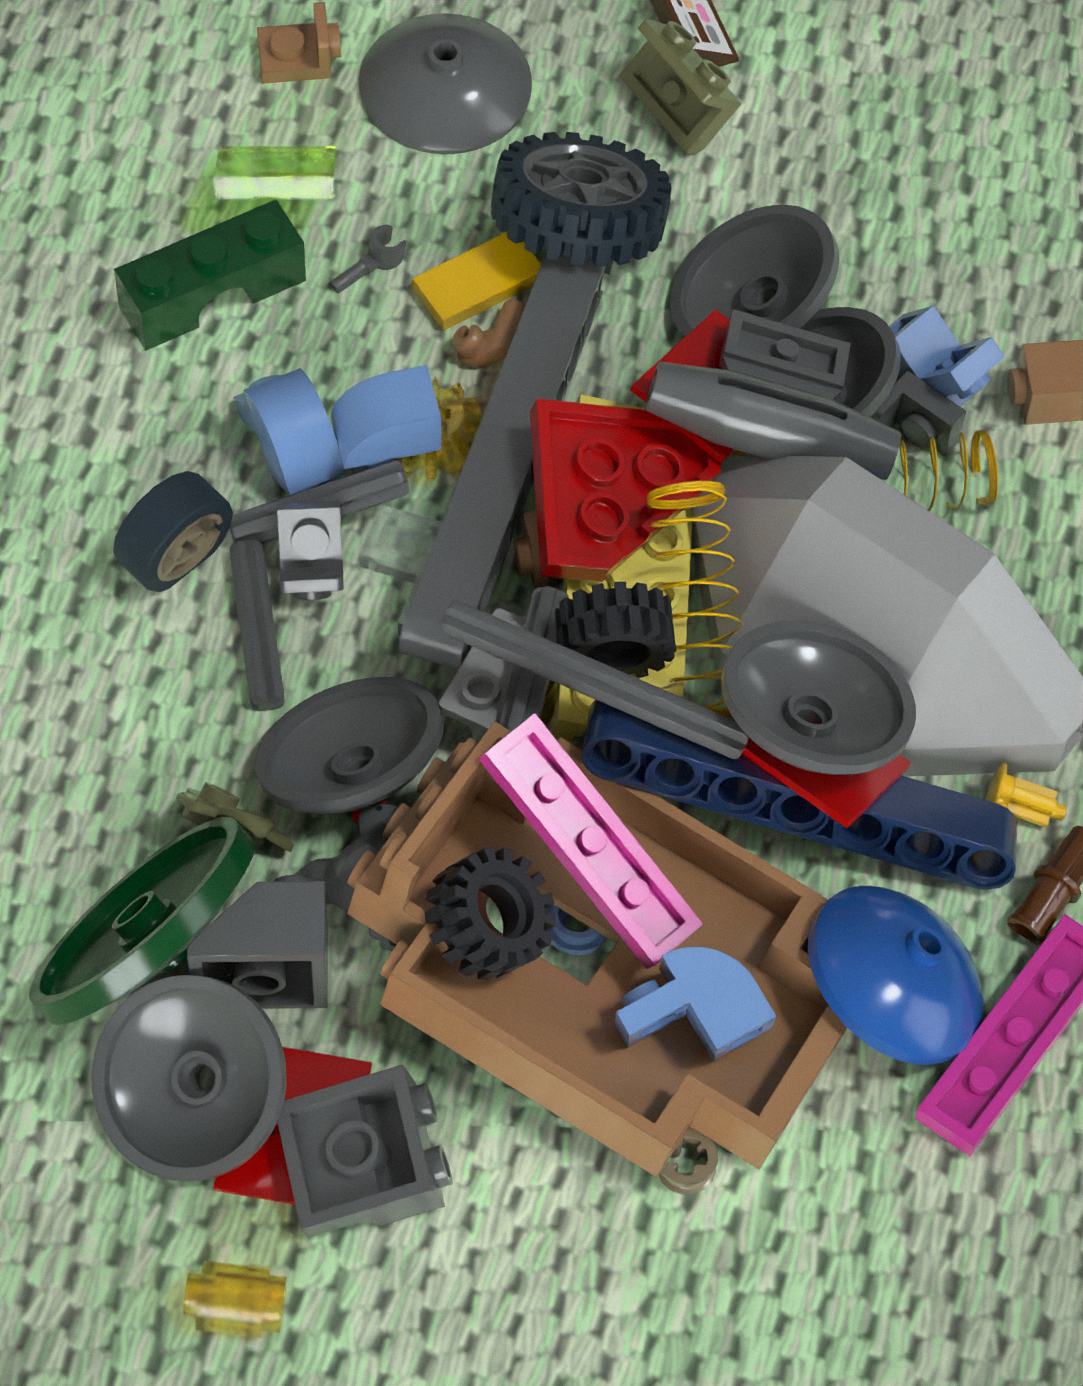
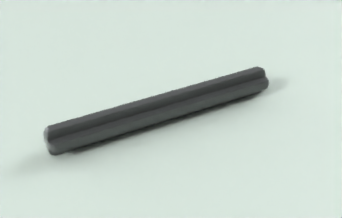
M452 601L443 616L440 629L445 635L731 759H738L748 742L749 737L733 719L465 603Z

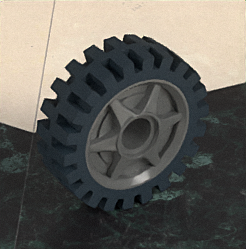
M556 132L543 133L542 140L535 135L524 137L523 143L516 140L509 144L508 150L504 149L500 154L493 184L491 216L492 220H496L495 226L499 231L507 232L509 240L515 244L525 241L524 249L534 254L544 249L547 251L546 258L559 261L563 255L570 257V264L584 266L585 259H591L595 266H608L609 259L611 258L618 265L630 263L631 257L637 260L647 257L648 251L654 252L658 248L659 242L662 241L672 190L669 176L666 171H660V164L654 159L645 160V153L636 148L626 152V144L616 140L607 145L602 143L603 137L591 134L589 140H582L580 134L576 132H566L565 138H560Z

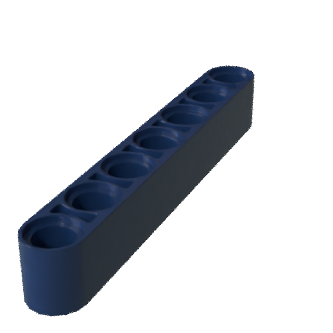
M594 700L590 705L582 761L589 772L601 779L977 889H997L1008 884L1014 878L1016 871L1017 821L1015 815L1008 808L1000 804L901 776L846 828L743 755L738 759H731L600 701Z

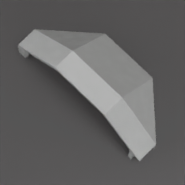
M730 455L720 464L721 472L714 482H720L725 486L726 504L717 512L703 517V519L725 523L731 531L729 536L722 542L703 550L719 551L728 554L735 562L733 567L724 574L706 581L721 582L734 586L739 593L737 598L731 603L709 612L737 617L743 624L741 629L735 634L711 644L734 646L746 633L765 624L780 621H808L844 630L874 646L900 670L911 688L916 704L915 726L907 745L900 753L911 764L902 776L993 774L1002 763H1007V773L1055 771L1083 737V676L993 552L847 457L785 456L776 459H766L756 455ZM704 491V492H703L701 495H699L698 497H700V496H705V495L711 494V493H713V492ZM722 498L707 505L692 507V518L718 508L723 504L724 499ZM692 521V549L721 539L727 534L728 530L725 526L716 523ZM693 552L698 580L725 570L732 562L728 557L719 554ZM699 584L704 610L729 601L736 593L733 589L725 586ZM705 615L710 640L733 632L740 624L737 620L728 617ZM711 647L716 670L723 669L731 649ZM722 672L717 673V676H722Z

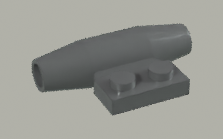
M735 309L732 310L726 325L718 368L658 362L645 404L646 411L714 444L766 459H776L785 456L847 457L881 480H887L892 471L901 439V432L838 402L844 387L850 343Z

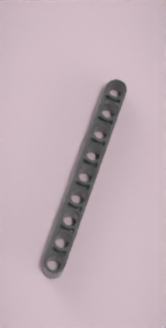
M545 254L409 605L401 631L399 653L459 669L471 650V645L445 635L441 631L440 627L443 616L452 601H460L483 612L486 611L534 482L530 410L537 398L564 401L603 291H601L603 274H610L613 260L611 258L609 259L608 266H595L591 259H585L584 266L570 264V257L562 255L559 261L546 258Z

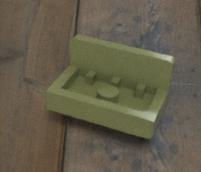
M644 19L638 30L644 35L647 42L619 76L686 153L695 155L705 149L742 103L727 87L731 83L728 75L713 62L706 59L703 60L693 49L696 45V40L684 27L674 21H669L666 25Z

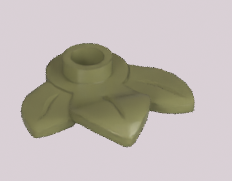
M205 782L201 791L187 788L186 792L178 793L176 797L185 806L182 815L197 825L220 817H232L241 827L250 830L260 839L266 837L272 843L289 852L294 847V844L286 835L273 829L274 823L271 819L237 809L240 798L216 785Z

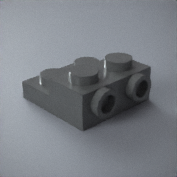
M403 1064L284 1101L277 1123L300 1228L308 1238L372 1218L380 1226L445 1207L441 1188L452 1185L453 1180L443 1147L441 1145L431 1147L426 1125L438 1121L433 1097L426 1083L416 1085V1082Z

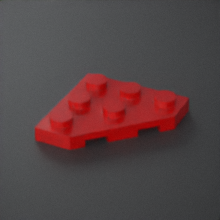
M537 398L530 410L541 576L604 581L663 528L650 526L652 522L673 519L685 509L652 508L647 504L646 497L648 493L656 488L681 482L715 481L721 472L720 463L669 421L646 410ZM704 491L679 492L656 499H689L698 497Z

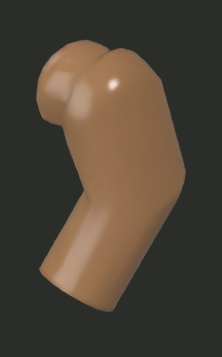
M506 300L492 329L482 331L477 325H471L470 329L466 325L460 327L452 339V345L457 351L458 359L464 364L473 367H480L505 359L526 304L518 300Z

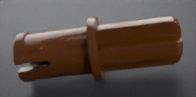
M1077 825L1073 827L1049 863L1036 868L1034 871L1035 883L1014 913L1010 914L1007 918V925L1011 930L1035 945H1041L1044 942L1045 936L1067 904L1076 903L1081 897L1082 893L1079 887L1083 883V826Z

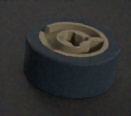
M184 471L172 475L154 486L136 503L125 517L115 536L113 553L117 561L147 590L155 592L168 590L218 549L231 526L233 510L230 503L200 474Z

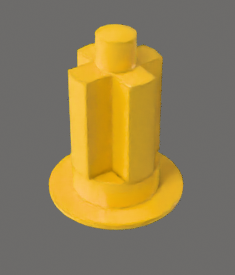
M1002 763L995 771L987 789L985 800L1000 804L1008 808L1015 817L1042 827L1048 826L1050 818L1062 821L1067 815V806L1057 803L1058 791L1006 774L1007 763Z

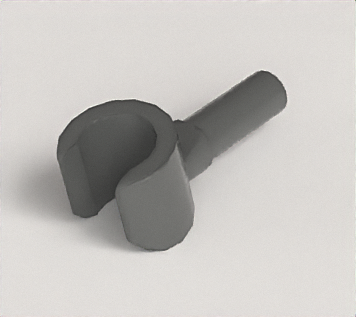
M381 225L375 228L371 234L368 253L361 257L356 264L329 282L338 294L375 269L391 270L401 264L406 241L403 240L393 247L385 246L391 241L393 231L391 225Z

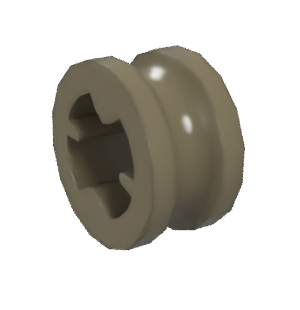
M693 1128L687 1130L670 1158L679 1157L681 1149L689 1147L696 1150L695 1160L704 1158L706 1165H695L692 1175H683L677 1173V1162L670 1165L667 1161L658 1175L662 1184L669 1190L682 1195L696 1194L705 1190L713 1181L718 1164L717 1148L712 1139Z

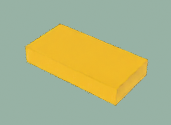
M507 232L412 278V289L444 331L533 287L541 263L532 252L524 249L525 242L515 244L507 238Z

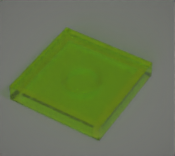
M219 146L213 176L214 197H217V199H332L335 196L336 146Z

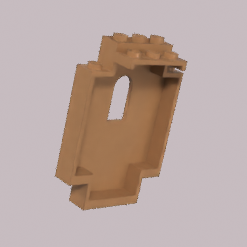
M494 721L479 742L470 737L465 743L460 742L446 762L438 757L435 758L418 784L417 791L421 793V796L412 808L404 803L398 807L383 832L382 837L387 840L377 855L367 850L357 862L347 882L348 885L354 888L347 914L396 944L380 972L381 976L388 979L380 1005L655 1177H658L689 1127L711 1138L712 1141L760 1170L847 1030V1027L836 1016L823 997L812 972L809 954L803 951L808 942L812 921L828 899L659 796L593 775L583 764V750L560 737L558 743L702 921L703 925L674 950L685 947H706L721 951L736 959L750 972L776 1015L771 1030L714 1062L686 1016L627 1048L614 1026L616 1012L624 1008L620 999L631 990L651 980H656L659 987L667 984L659 970L660 962L648 969L644 967L478 759L511 731ZM494 847L495 852L502 848L513 850L512 861L524 856L531 862L526 873L532 876L540 871L546 882L538 886L541 895L552 892L555 903L553 905L595 929L616 944L588 985H585L540 956L498 978L494 976L488 980L478 979L477 972L466 976L458 972L462 960L459 959L448 964L441 957L448 949L446 943L443 941L434 946L429 936L439 930L437 923H426L425 911L436 906L425 901L427 891L436 886L432 882L433 879L450 865L484 848ZM478 891V907L483 920L491 930L502 936L503 933L498 931L488 918L486 903L489 897L483 892Z

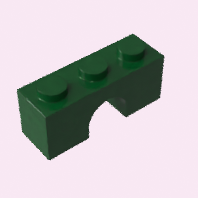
M277 199L115 268L114 274L119 308L141 345L147 351L200 328L199 315L202 309L212 298L224 291L243 288L254 304L305 282L304 241Z

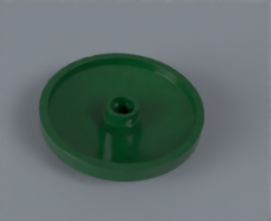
M220 817L185 832L153 853L95 902L57 943L41 965L31 984L29 991L30 1001L50 1023L54 1025L68 1024L125 997L160 971L165 973L177 966L187 956V947L216 917L245 874L255 850L253 839L232 817Z

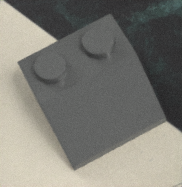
M286 875L278 877L271 882H256L210 923L187 947L190 975L207 976L228 982L248 994L262 1009L328 1008V924L325 881H311L299 875Z

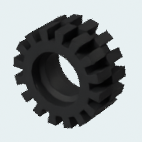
M614 582V588L605 589L603 583L592 585L591 593H587L582 589L573 592V599L564 598L559 602L560 608L555 609L557 644L626 674H635L638 679L649 676L648 668L657 672L665 668V662H672L675 657L676 643L671 600L668 595L663 596V591L657 587L648 591L647 584L637 582L632 588H627L626 582Z
M489 847L474 852L439 873L432 881L436 886L427 891L425 901L436 906L425 911L426 923H437L439 929L429 936L434 946L443 941L446 943L448 949L441 957L448 964L459 959L462 960L458 972L466 976L477 972V977L481 980H488L494 976L496 978L501 977L537 959L543 954L541 949L549 946L553 936L546 931L556 926V915L545 913V908L555 904L552 892L541 895L538 886L546 882L540 871L532 876L526 873L531 862L524 856L512 861L513 850L502 848L495 852L494 847ZM478 891L490 897L498 907L503 921L502 936L491 930L483 920L478 907Z

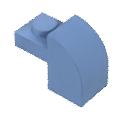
M934 305L905 313L889 326L897 339L901 352L900 370L896 382L909 371L960 407L990 381L991 378L987 372L1005 357L992 337L960 345Z
M427 365L392 371L368 378L347 390L337 400L332 409L331 421L344 469L351 468L353 474L393 461L394 459L441 450V414Z
M301 368L284 375H271L260 378L250 384L249 388L244 390V393L233 397L242 421L258 434L272 478L289 495L346 474L337 440L326 410L313 384Z
M685 947L670 951L661 957L659 970L667 984L659 987L656 980H651L628 992L620 999L624 1008L616 1012L614 1022L615 1028L626 1047L629 1048L686 1016L714 1062L771 1030L776 1015L755 979L736 959L711 948Z

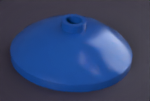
M855 886L844 889L831 897L816 913L808 937V953L812 972L826 1002L850 1031L875 1050L891 1058L911 1064L933 1065L951 1060L966 1048L970 1038L982 1024L984 1013L982 986L977 968L967 947L941 916L911 896L877 886Z

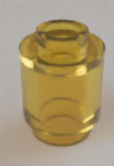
M204 1260L201 1274H188L183 1315L196 1316V1331L262 1338L263 1331L280 1333L285 1306L287 1277L271 1275V1268Z

